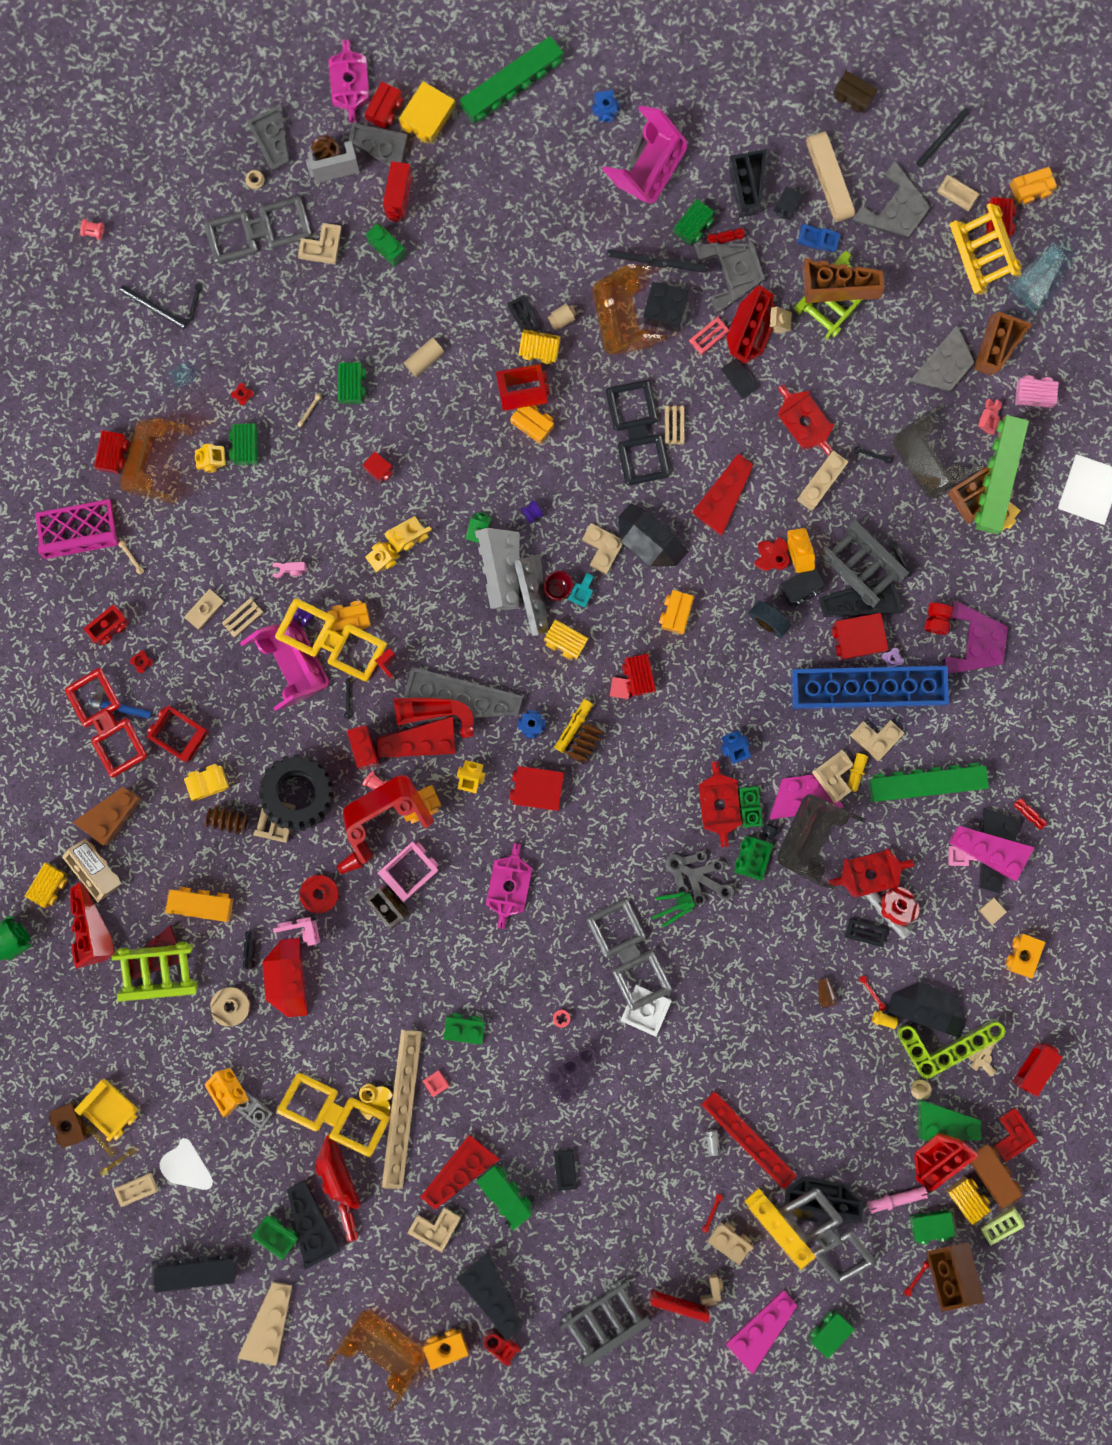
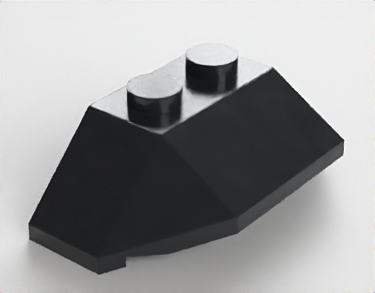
M630 503L619 515L618 523L621 543L649 567L676 566L688 553L676 535L646 510Z
M920 982L892 993L886 1011L958 1038L961 1037L966 1022L956 995Z
M803 1177L785 1189L784 1206L817 1188L842 1217L843 1222L838 1226L858 1223L863 1220V1201L860 1198L858 1199L843 1183ZM816 1198L790 1212L800 1220L823 1224L832 1220L831 1216Z

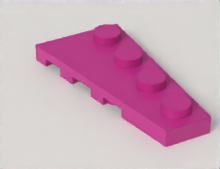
M961 826L956 827L948 842L1013 881H1017L1034 850V847Z
M784 1290L725 1343L752 1375L797 1307L796 1303Z

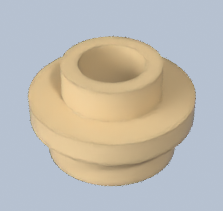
M252 170L246 175V183L251 189H259L264 185L265 178L260 171ZM254 178L259 179L256 183H253L252 180Z

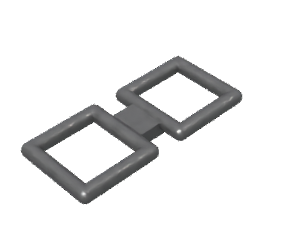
M295 196L260 206L258 208L260 218L249 220L246 211H241L206 221L204 227L214 262L219 264L257 253L255 241L266 238L268 247L271 249L301 241V238H311L312 234L302 198ZM296 205L303 232L274 240L267 212ZM242 220L249 247L220 255L212 227Z
M622 899L586 918L604 957L609 958L618 954L622 965L612 970V974L630 1010L635 1011L672 992V988L654 952L648 951L640 955L637 950L636 944L644 941L646 935L627 899ZM624 908L636 936L609 949L596 921ZM649 960L663 988L634 1001L621 973Z
M815 1188L780 1208L779 1213L804 1243L816 1239L820 1244V1247L813 1250V1254L837 1284L847 1281L876 1264L874 1257L853 1231L848 1230L841 1235L837 1233L834 1228L840 1225L843 1219L819 1189ZM816 1198L831 1216L832 1220L806 1234L789 1212ZM850 1240L866 1261L839 1274L823 1254Z

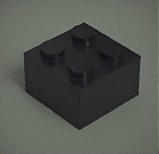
M652 281L642 324L678 333L689 290Z

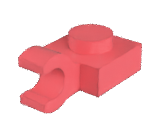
M988 399L985 404L987 409H984L978 427L987 434L994 435L1000 419L997 414L1002 407V402L996 399L994 404L992 400Z

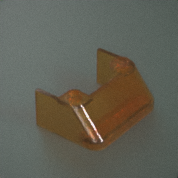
M627 264L597 281L593 286L594 303L604 349L607 354L617 355L646 349L666 339L665 335L650 334L648 330H638L631 296L639 290L638 276L650 270V266Z
M161 418L139 420L135 425L120 479V487L126 493L174 505L175 501L170 495L151 491L153 480L148 474L144 473L153 437L161 438L167 434L168 430L193 436L194 432L188 425Z
M364 1310L340 1341L326 1365L330 1366L339 1353L344 1357L351 1358L359 1350L390 1373L386 1384L389 1390L396 1394L387 1409L391 1412L405 1395L422 1366L426 1355L419 1345L374 1312Z

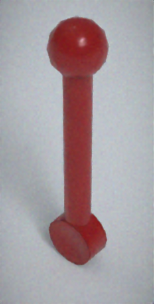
M860 976L859 981L866 986L879 1005L878 1008L885 1010L886 1005L880 1001L867 983L866 976Z
M721 1194L715 1195L716 1201L706 1225L702 1227L704 1233L710 1231L709 1226L719 1202L723 1200Z
M928 1261L923 1262L922 1269L917 1274L909 1288L904 1289V1294L909 1297L912 1295L911 1290L914 1288V1286L916 1285L924 1271L930 1267Z

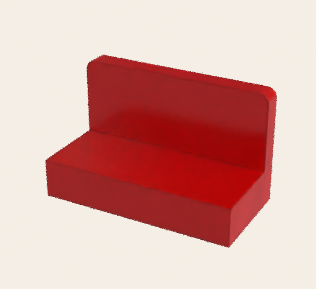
M389 648L375 662L393 682L396 679L386 667L395 661L397 657Z

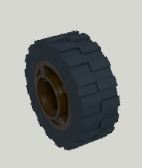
M760 600L748 612L749 616L757 624L778 638H783L791 627L790 621L769 604Z

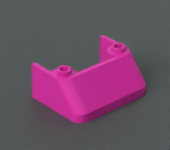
M639 106V111L648 120L643 129V136L648 142L631 172L627 169H616L603 166L602 170L620 189L643 202L654 203L686 152L687 141L661 109Z
M291 620L285 635L312 647L302 626L297 621ZM281 623L258 629L240 642L241 646L255 643L263 654L273 653L289 684L282 691L284 700L273 707L274 711L295 705L322 691L329 685V679L317 656L308 655L275 638Z

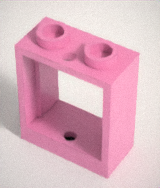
M411 842L378 872L403 902L439 871L436 868L439 864L432 857L428 859L424 854L426 850L419 842L417 844ZM414 850L431 871L406 892L388 871L410 851Z

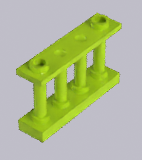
M845 250L835 261L834 265L845 264L847 267H851L849 265L850 262H848L851 255ZM805 296L796 305L794 311L799 316L803 311L812 315L829 330L825 336L828 340L831 336L836 337L841 331L840 326L863 300H851L853 305L847 311L835 301L825 302L841 316L835 325L816 310L812 303H805Z
M179 942L172 946L131 950L127 947L117 949L112 956V961L120 960L124 985L117 993L118 1002L196 994L198 991V981L190 979L187 953L192 952L193 943ZM179 954L182 975L180 982L173 983L170 981L167 955ZM159 956L163 981L161 984L153 985L151 983L148 957ZM140 958L143 979L141 986L134 987V985H131L128 959Z

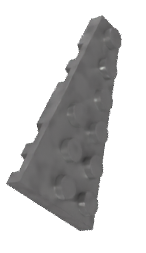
M412 667L403 698L456 700L469 707L473 718L518 715L523 696ZM453 715V719H460L458 716ZM442 716V717H437V718H432V719H427V720H421V721L441 720V719L446 718L447 716Z

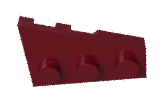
M172 925L168 926L142 948L176 945L178 942ZM179 954L167 955L169 967L180 963ZM159 956L148 957L150 974L161 970ZM140 958L128 959L131 981L142 977Z

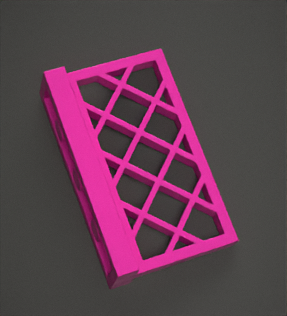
M110 499L35 513L39 540L38 553L43 559L118 546L119 542L116 536ZM101 506H107L108 511L103 517L96 513ZM86 509L90 514L83 520L78 517V514L81 510ZM64 513L71 515L66 524L59 520ZM93 515L101 519L95 527L88 523ZM49 516L53 520L46 528L42 525L41 518ZM75 518L82 522L76 531L69 527ZM56 522L63 526L58 534L51 531ZM106 522L110 525L111 531L102 533L99 531V528ZM86 525L93 529L88 536L80 534ZM67 529L74 533L70 539L64 540L61 538ZM48 532L55 536L51 543L44 544V537Z

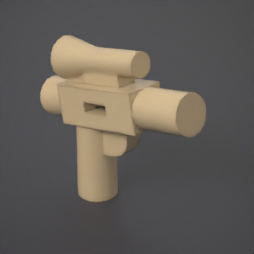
M997 1042L969 1056L968 1059L973 1062L970 1067L975 1071L982 1067L990 1077L993 1076L996 1071L990 1065L992 1061L990 1053Z

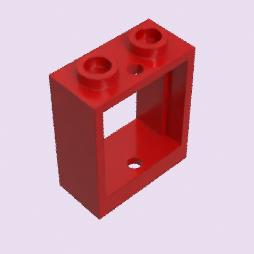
M541 364L496 372L503 411L548 403L547 395H550L549 384H545L547 376L546 371H542ZM539 381L540 387L507 392L506 386Z
M169 705L166 708L163 707L158 714L159 719L157 722L149 727L147 738L185 763H189L210 731ZM172 714L197 729L182 753L157 738Z
M1036 1043L1012 1082L1027 1093L1038 1097L1063 1058L1058 1054L1059 1050L1050 1044L1043 1043L1042 1045Z

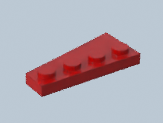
M738 453L692 511L694 516L720 536H722L753 464Z
M453 715L424 725H417L404 731L400 730L377 737L378 758L455 754Z
M469 1134L420 1198L436 1210L473 1179L486 1171L487 1168L500 1160V1158Z

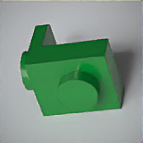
M482 512L474 513L470 519L465 539L479 543L475 531L489 528L492 518Z

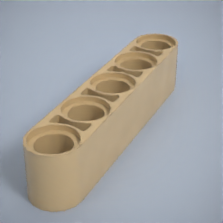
M823 131L806 137L807 147L834 221L839 222L854 217V207L827 133Z

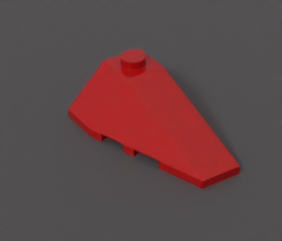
M79 882L70 889L71 913L75 915L74 923L71 925V932H75L76 942L72 943L75 969L106 961L113 956L115 950L111 935L84 884Z

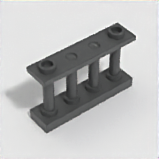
M853 520L846 529L848 535L832 550L825 546L819 555L825 564L830 565L862 596V600L867 605H871L874 608L880 601L877 595L893 581H897L900 584L909 572L856 520ZM852 541H857L861 545V549L844 564L836 555ZM866 554H870L875 559V562L857 577L850 568ZM883 567L888 572V576L871 591L863 582L877 569Z
M625 1279L613 1282L610 1285L611 1289L575 1313L571 1314L569 1312L561 1318V1330L568 1327L583 1350L581 1361L585 1368L652 1324L647 1312L643 1315L639 1313L625 1292L624 1288L628 1286ZM615 1294H618L633 1317V1322L627 1326L622 1324L608 1302V1299ZM600 1304L616 1328V1333L612 1336L605 1334L591 1312ZM582 1316L586 1317L600 1339V1344L594 1348L589 1346L575 1324V1321Z

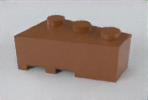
M999 311L990 316L974 370L990 376L1000 371L1013 353L1012 351L1033 324Z
M987 1144L976 1151L979 1155L970 1164L987 1187L989 1195L995 1199L998 1204L997 1208L1002 1212L1022 1198L1021 1192L1023 1189L1017 1181L1013 1182L1009 1176L1011 1171L1006 1164H1001L998 1159L1000 1155L994 1147L991 1148Z

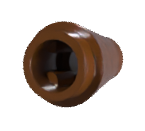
M829 978L818 980L819 1004H821L822 1008L837 1005L836 1000L838 998Z

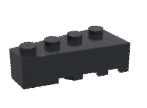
M486 1249L460 1271L456 1279L505 1339L509 1340L522 1328L523 1322L488 1249Z
M229 1253L217 1254V1257L199 1256L195 1259L180 1258L177 1260L152 1262L154 1293L235 1283L234 1258L229 1256Z

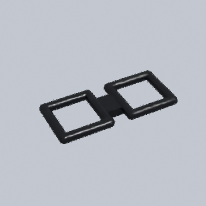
M612 249L607 251L608 257L647 263L648 266L671 267L701 273L708 271V266L672 259L660 260L651 258L648 255Z
M642 380L608 387L606 389V396L613 428L615 431L627 429L629 440L619 442L617 445L626 485L631 486L668 478L670 473L662 436L660 434L648 436L646 425L655 424L658 421L650 382ZM643 388L650 417L620 423L614 394ZM655 443L661 472L632 477L626 448Z

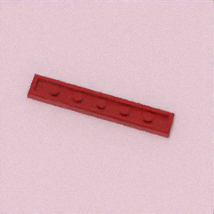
M715 1091L701 1103V1106L783 1190L797 1177L788 1165Z

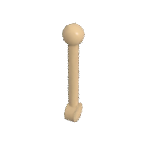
M320 393L315 395V400L303 418L298 422L297 426L300 428L304 425L305 420L317 402L322 399Z
M123 540L119 541V547L124 549L136 567V572L141 575L144 569L138 565L126 547V542Z

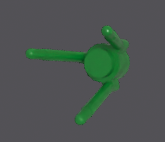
M683 891L677 894L657 896L656 900L680 899L676 900L678 905L652 916V919H657L680 909L681 912L662 924L664 928L684 914L692 911L691 908H694L695 904L690 893L685 894Z

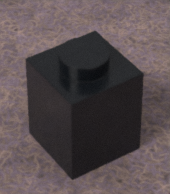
M786 186L775 205L774 212H776L779 218L790 220L803 195Z

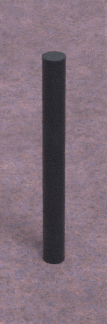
M964 108L918 159L916 162L917 166L921 168L968 116L970 113L968 109Z
M122 285L119 292L182 329H185L187 326V322L126 286Z

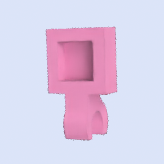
M305 562L272 564L274 568H280L279 573L273 574L275 578H281L285 573H290L291 576H302V573H307Z
M948 846L949 866H969V860L978 861L960 849Z

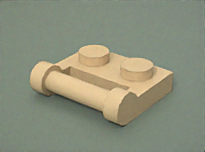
M281 802L288 809H296V805ZM262 808L257 830H254L253 835L287 843L290 833L287 828L282 829L276 823L271 822L269 833L264 832L268 816Z

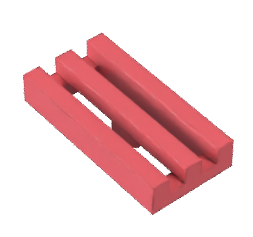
M717 316L692 337L689 342L698 350L700 355H703L728 334L729 328ZM716 323L719 324V326H718L717 328H715L711 333H709V334H708L705 338H703L699 343L696 342V340H697L698 338H700L704 333H706V332H707L710 328H712ZM723 328V332H721L705 347L701 348V346L706 341H708L712 336H714L718 331H720Z

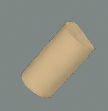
M431 338L404 362V365L417 378L444 354V350Z

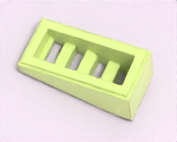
M1012 1206L980 1227V1230L989 1244L993 1245L1022 1229L1025 1225L1015 1207ZM1011 1216H1013L1016 1223H1012V1221L1010 1220ZM1006 1220L1009 1227L1006 1228L1002 1221ZM999 1224L1000 1228L1002 1229L1001 1233L998 1231L995 1225ZM992 1228V1230L996 1234L994 1238L988 1229Z

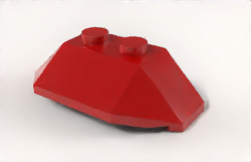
M758 285L739 304L726 337L730 354L743 363H748L750 360L763 354L773 328L770 327L771 308L774 307V294L761 285Z
M300 938L280 940L262 961L266 1001L287 1017L306 1016L308 1011Z
M328 1133L316 1159L315 1170L318 1176H322L324 1181L322 1187L325 1194H329L330 1198L358 1209L361 1206V1202L337 1142L332 1140L330 1133Z
M938 1133L914 1153L916 1180L932 1193L975 1160L979 1154L960 1139Z

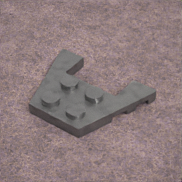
M894 162L884 175V178L899 188L879 216H876L862 206L852 219V222L908 239L930 207L898 164Z
M694 243L698 261L718 257L729 290L711 296L715 314L720 313L764 281L763 272L753 244Z

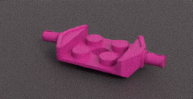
M343 40L342 53L333 56L329 60L332 103L334 106L346 109L349 113V122L353 123L354 121L355 123L357 122L356 110L370 102L366 57L360 53L351 52L349 40H346V43ZM352 75L354 79L351 82H345L344 77Z
M513 843L512 855L510 857L494 861L486 905L499 914L497 928H500L502 923L501 929H505L506 920L509 915L524 912L532 867L519 859L521 845L518 844L516 850L517 844ZM508 880L512 881L515 885L514 890L511 892H507L503 888L504 883Z

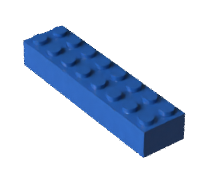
M948 666L793 669L790 672L792 710L941 707L949 705Z

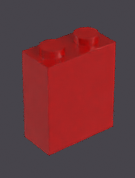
M391 161L383 208L386 218L393 222L404 221L412 183L410 164Z
M881 613L836 621L833 624L834 627H831L832 637L836 638L837 641L835 646L836 656L840 657L841 661L888 651Z
M363 725L347 730L357 768L363 771L379 766L380 762L370 729Z
M518 766V769L513 771L512 781L516 783L515 789L510 791L509 800L513 801V805L558 811L564 772Z

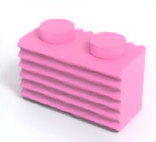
M1023 376V378L1017 381L1015 404L1053 408L1057 404L1059 382L1053 381L1052 378L1048 377L1037 380L1034 379V376Z

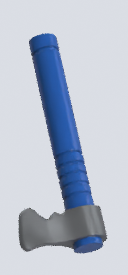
M101 685L97 686L96 695L91 700L93 708L101 709L111 704V702L103 701L105 691ZM121 705L120 708L115 710L148 719L152 715L151 711Z

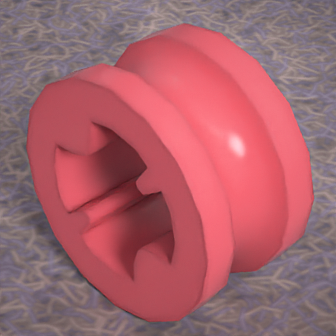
M558 1010L553 1015V1022L557 1027H566L570 1023V1015L565 1010ZM562 1013H564L566 1015L565 1018H567V1021H563L562 1024H559L557 1022L558 1019L556 1020V1016H560Z

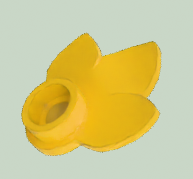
M363 1085L359 1091L361 1102L390 1115L391 1105L388 1100L393 1096L392 1092L384 1086ZM367 1090L372 1092V1096L367 1094ZM361 1111L363 1116L367 1120H370L373 1117L372 1115Z

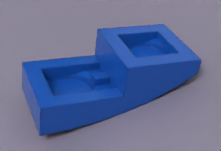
M803 224L800 228L797 243L823 251L836 252L840 233L826 228L820 230Z

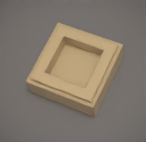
M991 898L978 910L991 925L1007 913L995 898Z

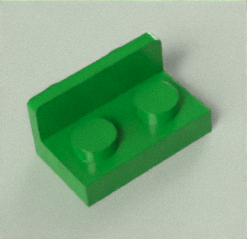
M745 836L740 845L741 850L735 862L734 873L763 881L773 844Z
M451 1013L450 1016H446L443 1040L482 1045L485 1021H481L482 1017L470 1016V1019L462 1018V1014Z

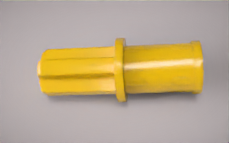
M860 753L856 754L854 766L849 770L851 774L847 786L853 792L858 790L861 777L865 774L863 771L868 756Z

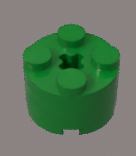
M7 916L0 921V961L4 959L12 961L32 946V944L28 943L31 940L30 935L20 922L16 924L12 921L15 919L12 916Z

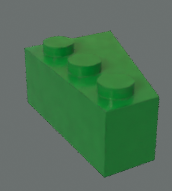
M917 1099L918 1138L922 1141H929L938 1133L956 1137L961 1141H981V1120Z
M494 1164L477 1178L476 1182L489 1200L499 1209L498 1212L501 1216H505L510 1222V1228L514 1231L532 1216V1203L526 1196L522 1197L518 1191L520 1189L514 1181L509 1182L505 1177L507 1173L503 1167H497Z

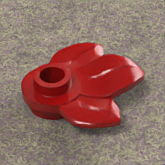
M777 538L774 544L769 541L758 543L761 557L754 562L757 568L769 571L773 568L783 570L788 567L790 563V558L787 554L788 546L782 538ZM782 557L783 561L777 562V559Z

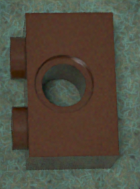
M76 1101L49 1111L50 1124L52 1127H55L57 1133L55 1138L62 1149L89 1138L81 1115L74 1111L78 1106ZM64 1121L71 1123L70 1130L64 1128Z

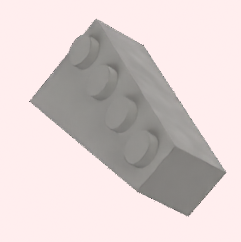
M492 528L475 531L476 538L479 539L480 547H478L479 554L482 555L484 563L482 567L483 574L487 578L486 589L490 609L511 610L519 608V580L514 561L519 560L520 532Z

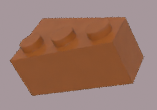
M988 467L953 487L947 493L967 525L974 520L977 511L980 512L979 498L981 493L985 491L983 482L985 476L989 475L990 468Z
M122 787L72 823L102 845L109 846L143 799L129 788Z

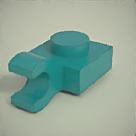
M586 573L581 585L575 583L568 601L585 608L593 592L588 587L594 576Z

